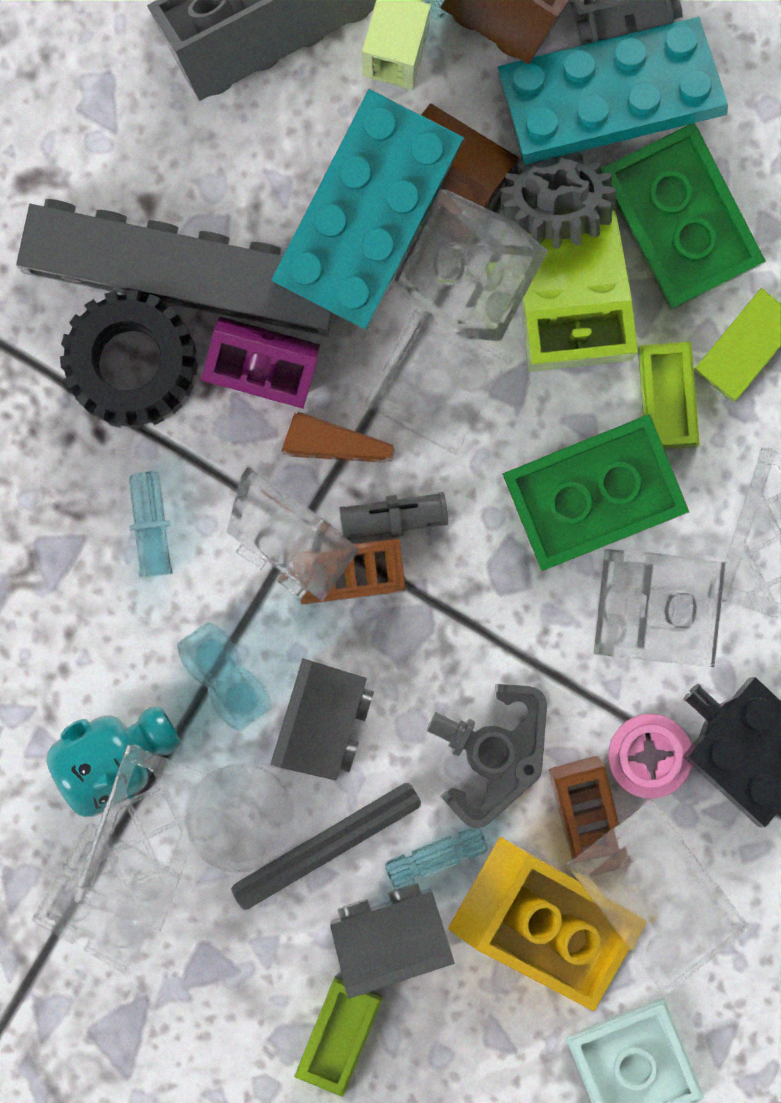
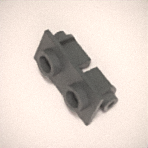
M576 0L570 2L572 9L579 15L584 14L585 19L576 22L581 42L590 40L593 43L628 34L625 16L633 14L637 32L674 23V19L683 17L680 0Z

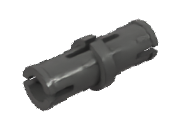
M444 492L397 499V495L386 496V501L339 507L344 541L351 538L390 533L391 537L402 536V531L440 525L447 526L449 522Z

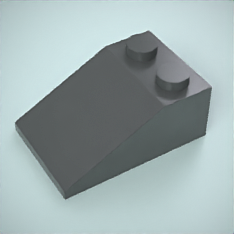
M302 658L270 765L335 781L340 770L350 773L359 742L349 739L355 719L365 722L374 691L365 689L367 678Z
M413 883L388 892L389 902L370 908L368 899L337 909L340 918L331 920L330 928L348 999L455 964L431 888L421 891L419 884Z

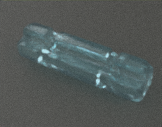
M471 827L459 832V837L452 839L451 836L413 850V855L405 857L403 854L388 860L385 863V869L391 884L399 888L415 882L414 877L421 875L422 878L458 865L461 863L460 859L468 857L470 860L485 854L488 851V846L481 829Z

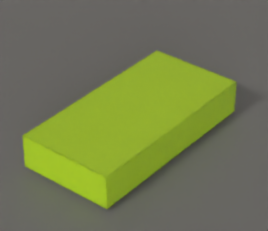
M760 288L694 368L698 375L733 403L781 347V303L763 288Z
M692 342L639 345L638 360L643 416L651 415L665 450L699 447Z
M334 976L294 1077L344 1097L382 1003L383 996L371 991L348 999L343 979Z

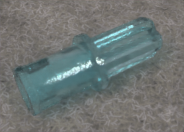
M153 471L130 475L129 484L134 524L129 525L130 531H135L140 570L139 578L173 574L166 527L171 526V521H165L160 475L158 472Z

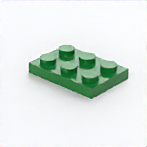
M695 123L689 124L601 168V174L611 173L612 187L615 188V204L670 311L766 262Z
M650 414L502 473L541 572L690 512Z

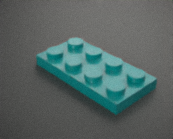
M700 17L536 56L529 65L520 60L497 66L499 82L524 165L725 116L728 112V102Z
M368 89L271 281L368 330L465 138Z

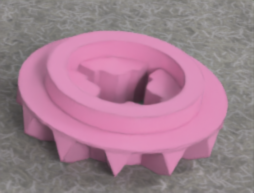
M642 714L625 721L610 740L608 763L616 782L629 793L649 799L664 797L681 787L691 771L692 765L682 757L690 748L691 742L683 728L672 719L658 714ZM645 733H649V740L652 741L655 749H663L665 752L672 751V756H664V759L656 761L655 779H651L650 772L647 771L645 763H636L635 760L628 761V756H635V753L644 750Z

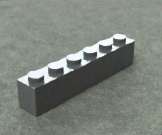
M45 199L44 206L29 203L16 266L24 274L110 292L116 291L127 295V290L139 291L142 296L149 297L151 294L160 298L163 303L329 336L333 312L271 281L283 257L280 255L281 248L262 242H250L249 249L229 245V237L209 231H199L198 238L177 234L179 227L155 220H148L147 227L127 224V216L108 210H96V215L93 217L75 213V205L55 199Z

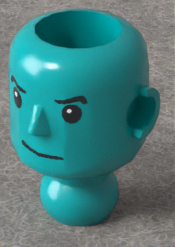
M151 707L143 711L138 721L129 727H126L120 719L111 715L101 716L91 722L87 719L73 722L62 731L61 739L56 741L48 750L46 763L53 781L70 808L77 815L94 817L111 810L112 807L127 798L130 800L135 799V794L142 790L149 781L150 772L146 761L155 755L166 756L173 753L179 747L181 740L165 711L161 707Z

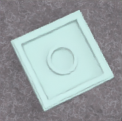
M663 997L565 1037L591 1103H696L705 1099Z

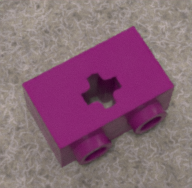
M219 316L212 335L201 381L304 409L318 359L320 344Z

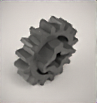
M580 153L575 155L572 160L564 159L563 155L552 160L535 162L532 166L529 164L524 165L520 161L517 163V174L507 173L505 176V187L501 188L500 191L501 210L504 212L505 225H514L515 236L518 238L529 233L532 234V245L535 246L541 244L544 239H551L554 248H560L563 239H570L576 246L582 245L581 235L586 233L597 238L600 235V224L610 225L612 222V211L615 210V188L612 187L611 173L601 174V163L598 161L592 162L587 166L584 165L583 154Z

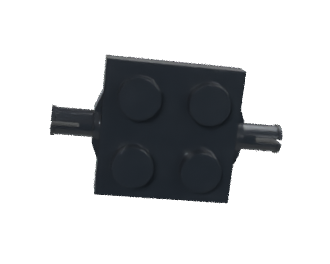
M756 677L748 678L732 698L720 704L698 683L689 690L691 693H687L683 700L706 720L703 723L699 737L682 757L755 825L765 828L781 809V700Z

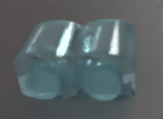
M207 622L177 643L178 653L185 669L196 681L208 687L210 701L214 710L228 726L237 731H242L273 709L272 700L266 686L254 672L242 666L241 654L236 643L221 627Z

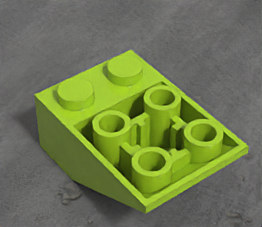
M616 209L612 211V222L610 225L600 224V235L597 238L584 233L581 235L582 245L578 246L572 243L570 239H563L560 248H554L551 239H544L541 244L535 246L532 245V234L529 233L518 238L515 236L514 225H511L528 372L632 361L638 354L632 297Z

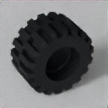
M127 290V295H118L116 291L105 293L106 299L98 303L92 299L84 305L87 310L81 316L75 314L69 324L72 326L69 335H63L61 345L64 347V356H60V365L65 372L66 378H64L68 389L91 415L98 420L101 419L111 426L119 428L121 426H130L132 429L143 428L144 424L152 422L156 425L165 421L163 418L171 411L175 414L182 407L180 402L185 395H190L194 387L192 384L193 377L197 375L198 364L195 356L197 351L188 328L171 306H166L160 298L151 294L149 297L142 296L139 291ZM138 331L146 333L156 342L160 350L161 360L156 374L148 383L137 389L119 390L105 381L99 368L100 356L105 345L113 337L124 332Z

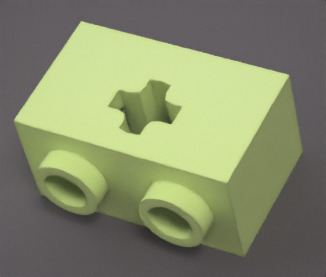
M376 0L362 49L363 77L413 90L429 33L431 4L422 2V0Z

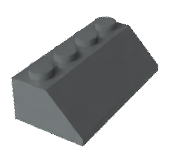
M156 0L148 4L147 7L185 79L198 100L201 101L209 96L224 93L232 84L256 71H264L273 67L279 59L302 47H310L319 43L325 35L340 27L363 20L374 10L376 0Z

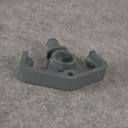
M495 684L497 700L505 705H511L513 702L520 701L527 706V717L513 731L493 725L482 727L474 732L472 731L475 725L474 720L469 718L467 722L461 720L457 723L437 712L434 713L426 731L449 742L448 746L453 748V755L458 757L463 749H465L467 761L471 768L488 781L485 802L479 807L470 806L466 801V793L455 788L445 791L440 796L459 819L470 827L481 828L488 825L541 776L547 701L543 692L535 687Z

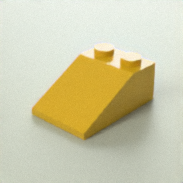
M500 836L451 921L448 930L479 952L595 1012L646 919Z

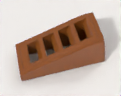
M298 412L297 414L294 413L281 452L283 455H289V457L385 463L392 462L395 448L393 444Z
M400 539L295 552L301 605L406 592ZM385 553L388 582L378 584L374 554ZM364 555L367 585L357 586L353 557ZM343 558L346 588L336 589L333 559ZM322 560L326 591L315 592L312 561Z
M593 756L550 768L548 770L576 876L580 878L629 864L606 767L598 756ZM594 780V785L571 791L567 789V787ZM599 798L600 806L573 813V805ZM605 820L606 827L578 834L577 827ZM610 840L612 848L583 855L582 847Z

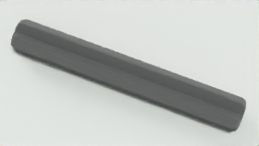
M404 783L235 883L231 888L234 898L243 910L250 909L417 810L421 806L420 798L411 784Z

